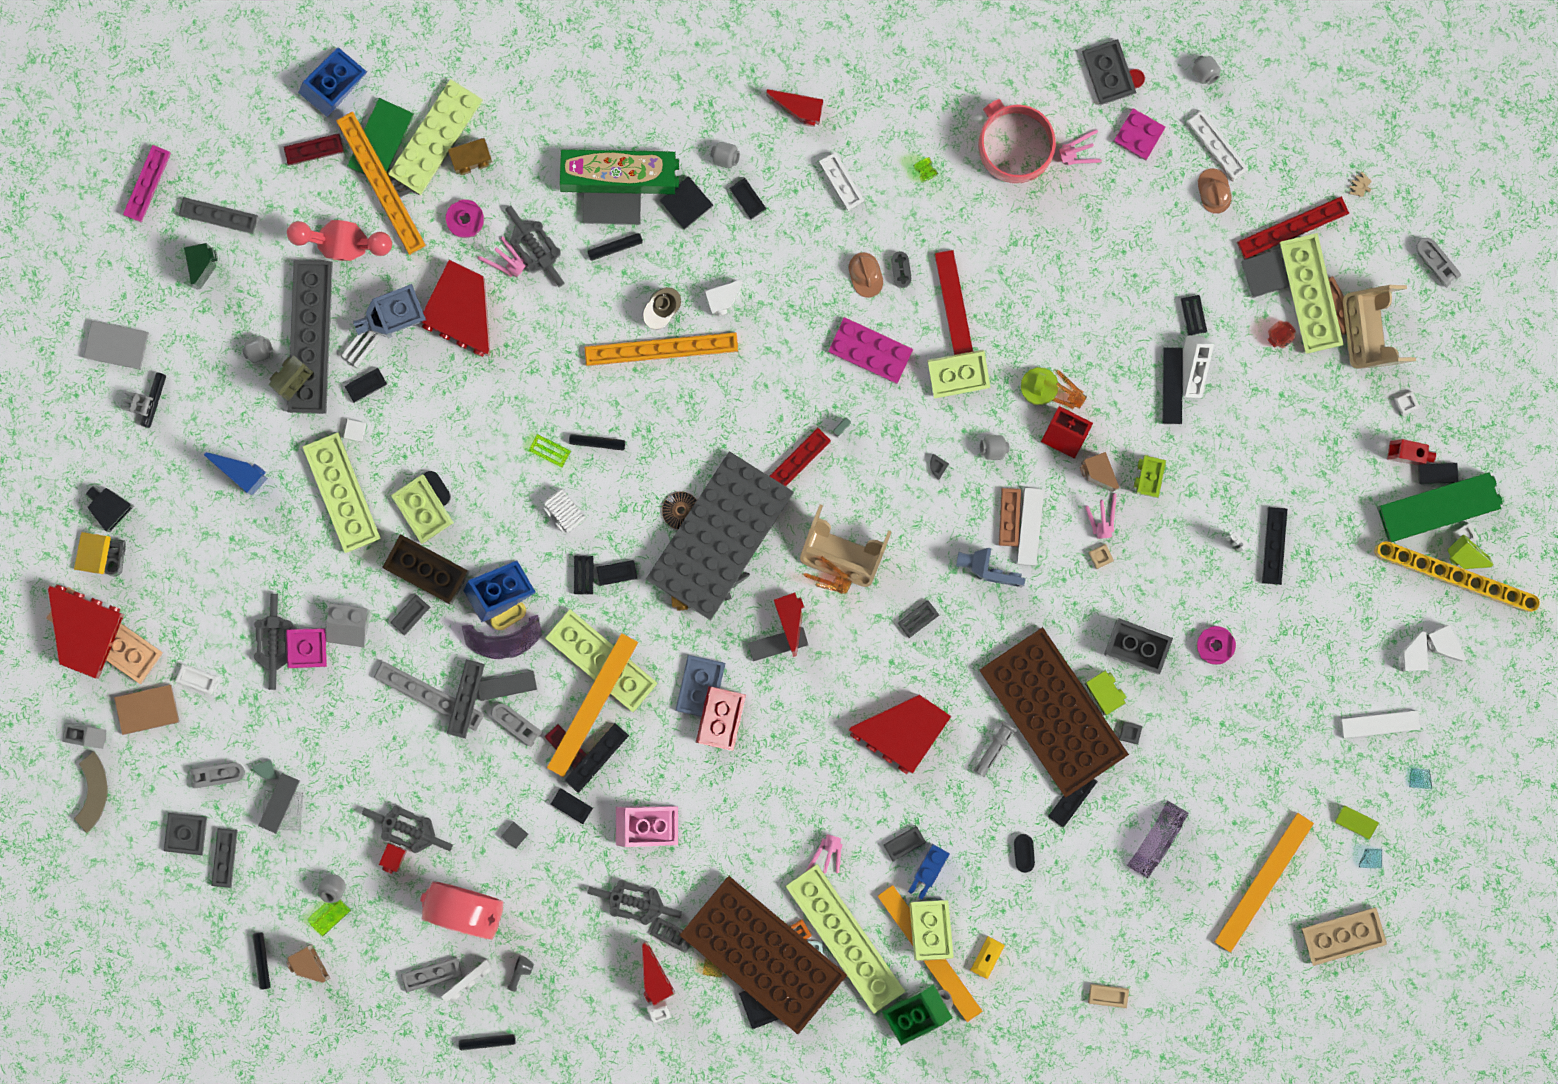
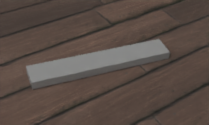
M384 661L381 662L373 678L451 718L455 698ZM473 709L469 728L476 731L485 714Z

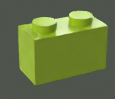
M1106 670L1085 682L1104 715H1108L1126 703L1124 701L1126 699L1124 692L1121 688H1116L1114 676L1111 672L1107 673Z

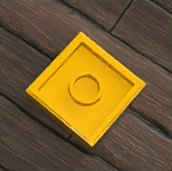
M81 532L74 570L104 575L111 537Z

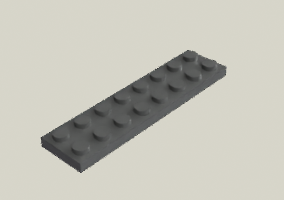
M294 260L290 358L294 355L313 373L288 401V413L327 414L332 261Z

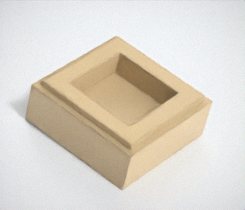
M1106 544L1088 552L1096 570L1114 561Z

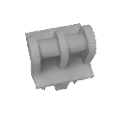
M126 391L125 394L133 398L132 400L123 398L122 401L130 404V407L121 405V409L142 416H148L146 414L147 409H150L149 403L153 398Z

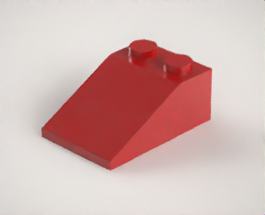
M646 941L642 944L645 989L643 994L648 1003L652 1002L653 1005H656L672 996L675 990Z

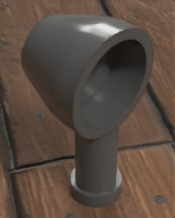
M519 955L514 974L507 987L510 991L516 992L521 975H530L534 963L525 956Z

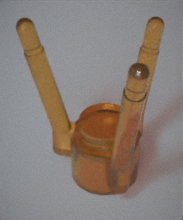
M1057 370L1056 373L1074 390L1071 391L1057 383L1056 386L1069 394L1067 400L1070 402L1055 398L1053 402L1068 406L1071 409H1074V407L1080 409L1087 396L1083 394L1084 391L1073 384L1060 370Z
M821 556V560L837 572L840 577L836 576L834 581L831 582L808 573L804 574L807 578L824 583H816L817 587L841 594L848 592L852 582L848 579V574L842 572L823 556Z

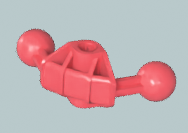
M331 220L320 232L311 231L310 227L302 221L293 222L287 229V238L292 244L302 246L307 242L316 243L318 249L326 258L338 261L354 260L362 256L366 250H370L376 256H384L392 248V240L388 234L375 232L367 238L356 223L343 220Z

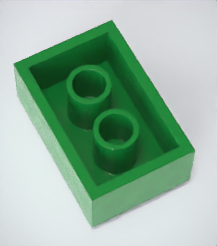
M934 984L894 1003L882 1011L901 1046L941 1027L953 1018Z

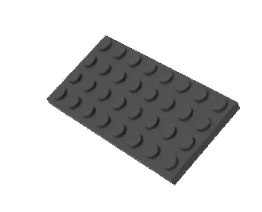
M729 451L646 580L711 621L794 494V491Z

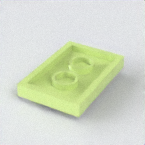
M984 350L927 360L934 399L991 388Z
M420 475L391 495L421 544L427 542L454 523L424 475Z
M948 900L909 903L914 961L954 958Z

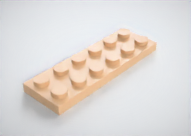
M70 587L66 590V592L71 594L75 591ZM50 612L46 619L53 623L52 613ZM121 623L106 661L139 684H142L163 652Z

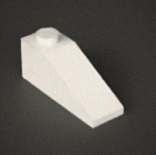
M1187 335L1183 350L1184 397L1202 398L1214 344L1204 336Z

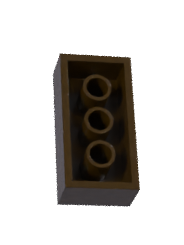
M401 534L382 567L450 605L453 604L470 572Z

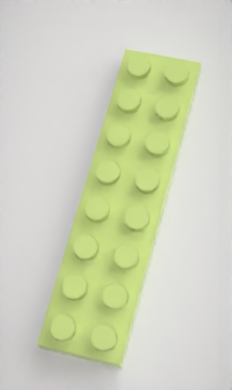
M818 864L786 885L788 891L873 1013H876L905 992Z

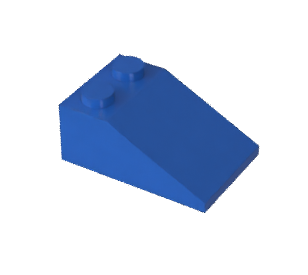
M338 47L302 82L298 93L328 117L365 76L367 71Z
M208 452L204 454L205 457L252 496L268 479L264 475L266 471L255 463L251 465L247 462Z
M518 561L468 580L463 590L481 622L502 614L536 592Z

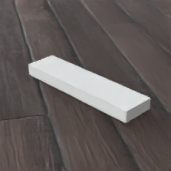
M1202 109L1186 121L1232 181H1235L1248 170V167Z
M1025 488L1017 559V564L1037 566L1044 490Z
M1418 710L1341 719L1343 738L1420 730Z

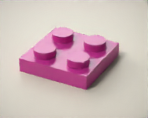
M1133 108L1113 142L1140 158L1147 160L1166 127Z
M325 628L286 630L287 669L327 667Z

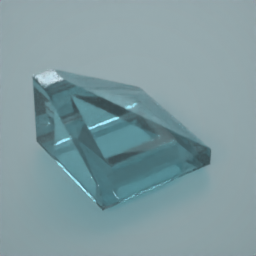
M1411 768L1409 787L1432 789L1430 770Z
M1365 849L1359 863V868H1382V849Z

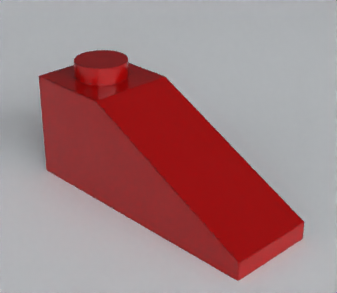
M767 89L766 95L768 98L800 122H804V125L815 127V124L819 125L823 99Z
M794 592L774 599V604L792 655L796 657L803 617L801 609L804 608L801 597L797 598Z

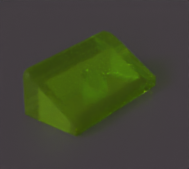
M342 899L335 903L325 902L308 918V922L323 937L351 909Z

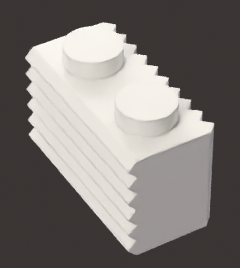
M562 488L543 502L546 505L543 509L550 517L552 515L558 520L556 525L562 532L566 530L569 533L586 519Z

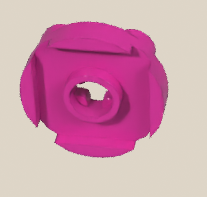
M467 199L459 200L447 210V226L457 237H475L484 225L483 211L474 201ZM468 214L470 221L462 224L460 217Z
M1209 627L1202 631L1197 639L1199 656L1209 664H1223L1235 653V639L1224 627ZM1215 640H1218V644H1221V648H1218L1217 651H1214V648L1211 647V643H1214Z

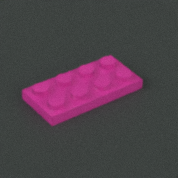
M844 317L828 353L898 384L913 349Z

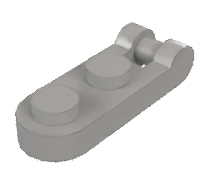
M1423 238L1417 243L1416 250L1439 278L1444 287L1447 288L1452 280L1458 279L1461 276L1459 270L1433 239ZM1446 268L1450 271L1448 275L1442 272Z
M497 704L492 710V716L496 722L530 747L533 746V741L536 737H540L543 733L506 704ZM526 728L531 730L528 736L523 734Z
M228 763L190 769V775H193L194 782L192 783V788L240 781L245 775L244 767L239 763ZM205 773L206 781H201L200 774Z

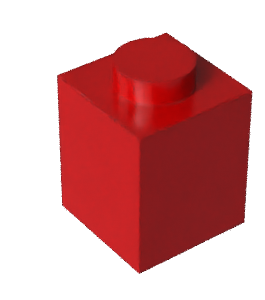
M388 843L379 862V865L383 866L382 870L390 874L393 871L398 872L407 850Z

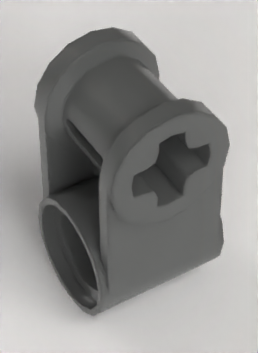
M121 540V542L110 541L104 572L112 577L119 576L123 571L126 551L125 540ZM115 562L117 569L114 572H109V565Z

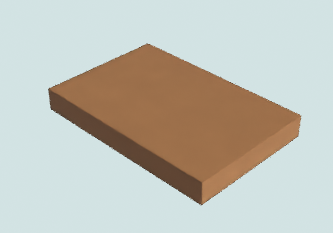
M172 685L114 697L122 735L180 722Z

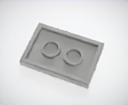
M91 321L84 358L141 370L149 332Z

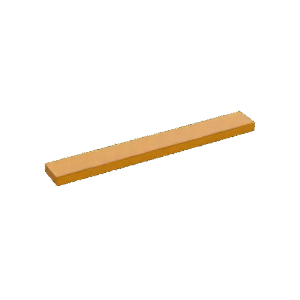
M352 111L336 120L408 254L411 255L426 247L424 240L354 112Z
M737 332L586 346L584 348L586 366L733 353L738 352Z
M621 633L548 764V769L562 777L565 776L639 642Z
M1296 813L1214 942L1230 953L1232 952L1314 824L1312 821Z
M892 885L880 893L878 898L913 946L910 908ZM946 959L924 961L942 988L951 995L954 1005L966 1022H969L983 1012Z

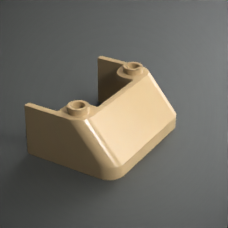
M1385 285L1351 292L1344 296L1343 309L1349 359L1354 368L1364 369L1393 366L1416 361V357H1399L1398 350L1395 347H1385L1381 310L1387 309L1391 305V292L1405 290L1407 285Z
M820 504L800 555L801 562L809 567L859 586H870L892 531L888 530L884 542L869 540L865 547L830 534V524L819 518L823 505Z

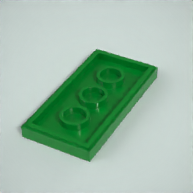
M379 98L364 132L385 171L388 172L414 113ZM353 153L347 167L365 175Z

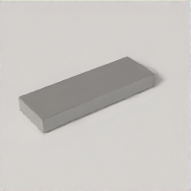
M456 957L402 973L401 976L407 993L461 977L462 972Z

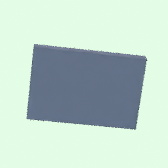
M688 655L675 711L701 717L708 686L720 689L726 663Z

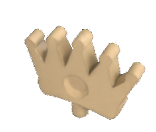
M1363 172L1360 173L1362 177L1355 176L1358 181H1351L1355 186L1351 185L1349 188L1355 192H1350V195L1363 197L1365 190L1368 192L1372 190L1367 187L1372 181Z

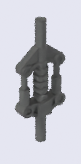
M512 206L507 207L505 210L515 223L510 243L520 252L521 258L528 266L529 272L536 273L537 271L547 270L557 286H563L565 284L553 267L556 259L561 255V251L543 231V224L539 221H522ZM530 232H540L545 244L550 249L549 253L545 254L546 252L542 251L543 248L539 246V242H536L537 239L533 238L534 235ZM523 237L525 242L527 241V245L530 246V249L533 250V253L536 254L537 261L533 262L527 252H524L519 245Z
M270 594V617L257 620L254 623L257 641V652L254 654V659L269 670L268 690H276L277 670L287 663L286 630H291L293 623L278 617V594ZM263 628H270L268 630V633H270V636H268L269 657L261 652ZM277 628L284 629L285 653L277 657V644H279V641H277L279 639V636H277L279 630Z
M400 805L394 806L386 816L364 808L361 815L382 823V840L411 848L413 853H418L432 844L451 851L453 844L435 837L430 818L426 817L423 819L418 817L413 812L403 809ZM401 815L408 819L422 822L423 832L419 828L417 830L414 826L411 827L409 824L406 825V823H401L402 821H397V818ZM393 828L396 831L400 830L405 835L409 834L410 837L419 838V841L413 845L407 843L402 838L392 835Z
M621 879L612 892L590 886L587 892L590 895L609 899L610 915L613 917L632 918L641 921L644 925L649 924L661 914L681 918L682 911L663 906L659 893L655 888H642L639 885ZM627 889L634 892L648 893L651 901H643L641 898L639 900L637 897L633 898V896L628 897L626 894L624 896L623 892ZM620 903H623L622 905L627 904L629 907L633 906V908H642L644 911L648 910V912L642 917L633 915L632 912L620 910Z

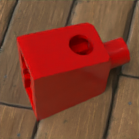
M1399 439L1390 441L1387 460L1422 465L1427 462L1434 463L1436 452L1430 451L1428 444Z

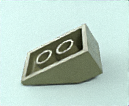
M294 355L292 358L288 357L283 362V368L279 373L276 371L269 380L271 382L268 384L287 401L294 396L313 373Z

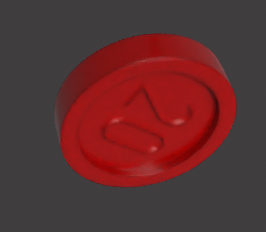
M1139 69L1130 70L1135 88L1141 87L1145 82L1144 73Z

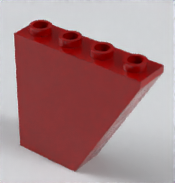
M449 260L423 311L426 321L421 322L423 324L422 328L429 332L435 330L439 332L438 336L448 341L452 338L457 341L456 345L464 349L468 346L474 349L473 353L481 357L484 354L489 356L491 352L485 278Z
M61 585L49 586L48 593L59 665L99 679L125 614L120 613L121 609L110 605L107 608L102 606L103 602L92 598L91 601L84 599L85 595L79 592L68 593L66 592L67 588Z
M918 695L850 727L849 731L852 732L850 734L852 738L858 742L861 739L867 743L866 747L874 753L877 750L883 753L882 758L887 762L892 763L894 761L899 764V770L905 774H908V772L913 774L952 716L923 696Z

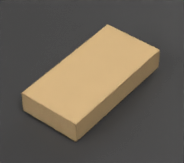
M1090 984L1088 1004L1127 1008L1129 989Z

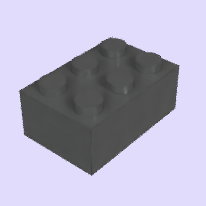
M1118 618L1116 619L1104 655L1159 675L1161 674L1173 638Z

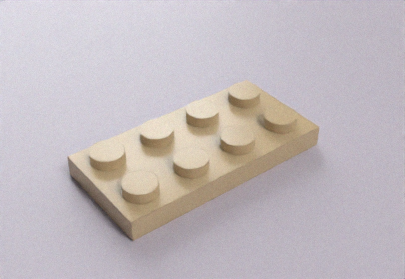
M1376 907L1301 928L1312 966L1387 945Z

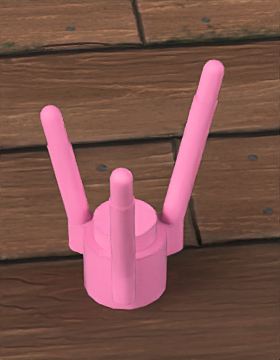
M1096 129L1069 144L1063 145V148L1059 149L1062 163L1067 162L1068 166L1072 164L1101 163V159L1074 160V158H1077V152L1093 147V143L1078 148L1072 147L1098 133V130Z
M502 236L501 240L515 259H510L498 248H495V251L508 262L506 267L509 269L482 256H479L478 259L505 272L510 277L514 275L517 278L526 265L523 264V259L518 256L509 242Z
M1116 493L1112 497L1110 524L1106 522L1103 500H1100L1102 523H1097V526L1089 506L1085 507L1093 528V534H1097V539L1112 537V532H1114Z
M828 834L826 839L822 838L821 845L806 871L814 866L825 846L824 850L828 851L823 873L827 872L832 852L836 853L837 850L836 873L838 874L843 845L840 844L841 838Z

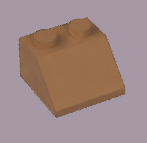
M1106 452L1081 462V467L1079 468L1083 478L1086 477L1089 482L1111 492L1119 489Z
M313 945L287 958L289 961L287 966L291 973L295 972L298 976L321 983L331 979Z

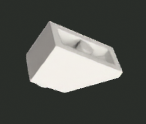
M742 280L705 291L712 315L716 314L719 317L728 313L727 310L731 309L743 286Z
M1446 625L1426 635L1427 646L1430 651L1433 650L1434 653L1457 661L1467 659L1450 625Z
M1426 631L1419 632L1401 652L1398 663L1402 671L1429 670Z

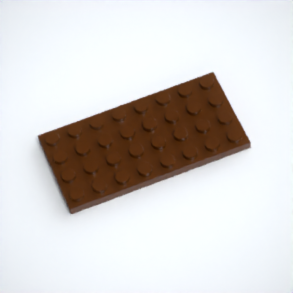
M1043 627L979 669L1065 798L1129 755Z
M729 875L679 934L797 1035H799L847 976L845 972Z

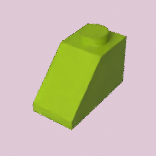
M1464 534L1447 549L1450 555L1449 560L1455 566L1460 565L1463 569L1490 568L1494 565L1491 557Z

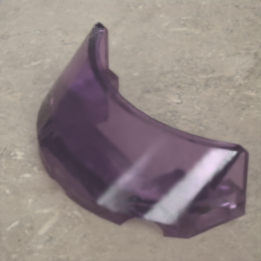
M539 615L529 617V622L521 627L522 629L504 636H486L484 633L476 631L474 625L462 626L466 646L475 653L491 659L519 656L528 651L542 636Z
M1167 800L1150 832L1127 866L1145 878H1149L1172 845L1189 813Z

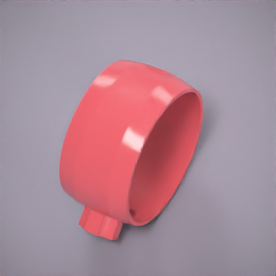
M1000 99L993 101L983 108L988 119L982 127L978 149L985 168L994 177L1008 183L1029 182L1043 174L1051 163L1056 148L1055 132L1049 120L1035 108L1026 105H1009L1005 107ZM1013 113L1024 114L1034 118L1043 126L1049 138L1050 153L1047 161L1039 169L1025 175H1012L999 170L989 160L984 148V134L990 124L1001 116Z
M432 881L429 889L422 893L420 900L423 907L422 920L486 939L494 938L501 920L504 901L436 881Z

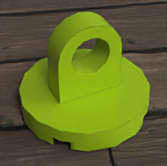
M1036 367L1030 369L1021 380L1022 395L1027 402L1033 405H1046L1053 401L1058 393L1059 383L1057 377L1046 368Z

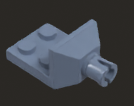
M410 284L372 299L366 311L367 316L353 321L358 335L367 331H373L376 334L391 338L393 337L392 333L426 321L414 287Z
M985 548L974 552V554L958 552L956 567L960 566L971 569L970 572L980 580L1016 587H1023L1026 578L1021 577L1022 574L1010 572L1009 575L1002 574L1003 570L990 569L988 571L992 548Z

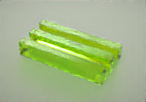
M536 434L528 450L561 468L564 467L571 453L570 450L539 434ZM538 439L565 452V455L563 456L537 443ZM536 446L562 459L561 463L535 450L534 447Z

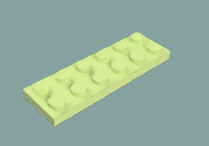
M450 79L388 175L421 196L449 154L448 149L454 146L483 102V99Z
M1318 233L1280 242L1305 353L1308 354L1344 345Z
M339 433L303 446L344 552L348 553L381 540Z
M571 609L545 638L594 680H596L614 647ZM629 659L610 694L634 713L658 683Z

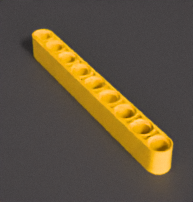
M1385 541L1377 544L1375 547V555L1381 560L1515 609L1532 612L1537 610L1540 605L1538 597L1531 593L1394 543ZM1382 545L1387 546L1389 549V553L1386 556L1380 552ZM1400 552H1404L1407 555L1405 562L1399 560L1398 555ZM1419 558L1425 562L1423 569L1417 567L1416 562ZM1436 565H1440L1443 568L1442 575L1435 573ZM1454 572L1460 573L1461 580L1459 582L1453 580ZM1473 578L1479 581V586L1477 589H1474L1471 586V580ZM1491 585L1496 586V595L1490 594L1489 587ZM1510 591L1515 594L1513 602L1507 599V594ZM1527 598H1530L1533 601V607L1531 609L1527 608L1525 605V601Z

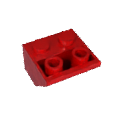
M1058 406L1041 443L1075 459L1093 422Z

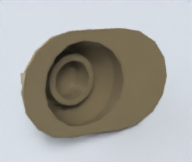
M665 287L652 294L650 301L643 311L644 322L649 328L661 329L669 323L681 306V296L678 291Z

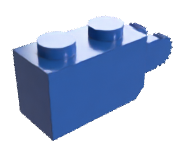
M932 844L918 868L908 892L912 894L917 888L918 882L921 881L925 886L921 890L919 898L923 900L929 887L933 886L950 853Z

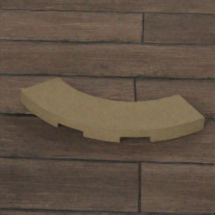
M95 751L79 763L86 776L88 793L82 810L74 819L86 833L99 821L108 797L106 771Z

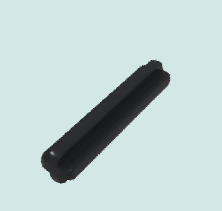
M637 233L588 250L589 259L593 261L643 243L641 234Z
M157 372L155 374L149 397L153 398V400H150V409H147L146 414L148 416H142L140 425L143 427H151L166 380V375Z
M570 434L569 436L570 445L625 450V440Z
M263 932L253 934L259 988L264 990L270 988L264 934Z
M514 1034L463 1039L459 1040L458 1045L461 1051L516 1044V1037Z

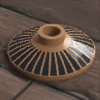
M687 492L671 494L664 501L662 507V515L665 522L670 527L678 530L697 499ZM679 507H683L685 509L683 514H679L677 512V509Z

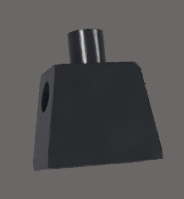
M93 486L86 493L92 500L88 509L102 528L109 533L134 507L132 503L108 488L100 492Z

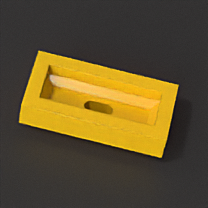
M987 936L970 971L988 980L1005 945ZM990 954L989 960L985 961L987 955Z

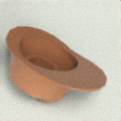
M1215 168L1203 171L1198 179V188L1204 208L1211 213L1226 211L1232 201L1226 175L1221 170Z
M869 253L856 254L852 257L848 266L853 286L859 295L866 298L874 297L879 294L883 287V277L876 258Z

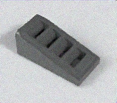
M658 917L650 935L684 953L690 947V944L685 940L681 946L679 945L682 940L680 935H678L675 943L672 942L676 932L678 931L680 934L683 929ZM662 924L666 925L662 934L659 935L658 932ZM669 928H672L668 939H666L665 936Z

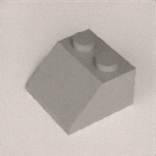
M330 603L326 642L365 648L370 610Z

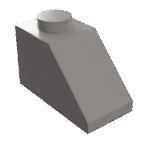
M70 723L65 724L62 742L103 749L106 741L105 729Z

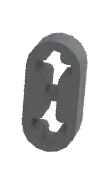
M899 251L892 256L891 262L894 282L897 287L906 288L910 285L912 278L909 258L906 253ZM899 255L902 259L906 260L902 264L903 268H899V263L895 262ZM901 271L904 272V277H908L905 284L897 280L901 276Z

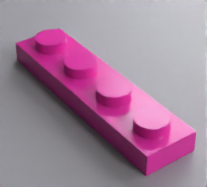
M152 145L123 213L124 216L142 223L170 158V151Z

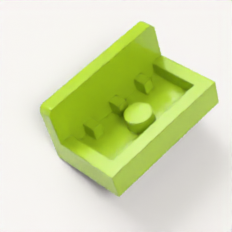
M1144 455L1143 459L1139 458L1137 470H1140L1139 478L1135 477L1133 486L1136 489V494L1159 498L1166 460L1149 457V455Z

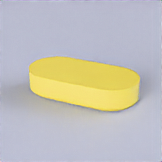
M520 602L502 614L491 618L492 627L496 630H505L526 615V607Z

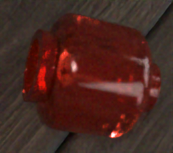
M1279 320L1268 329L1270 337L1267 340L1274 348L1278 346L1284 349L1295 340L1296 330L1287 320L1285 322Z

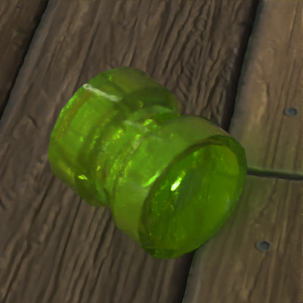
M930 157L913 165L915 171L920 174L919 179L921 183L929 181L938 175L937 170L931 166L932 160Z

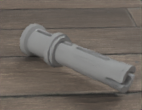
M1002 721L1001 728L996 735H993V742L974 771L985 777L1003 747L1008 746V740L1017 729Z

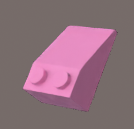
M678 806L616 807V845L623 847L678 845Z

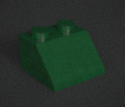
M207 243L184 247L190 282L197 290L203 287L216 268L215 262L218 261L216 250Z

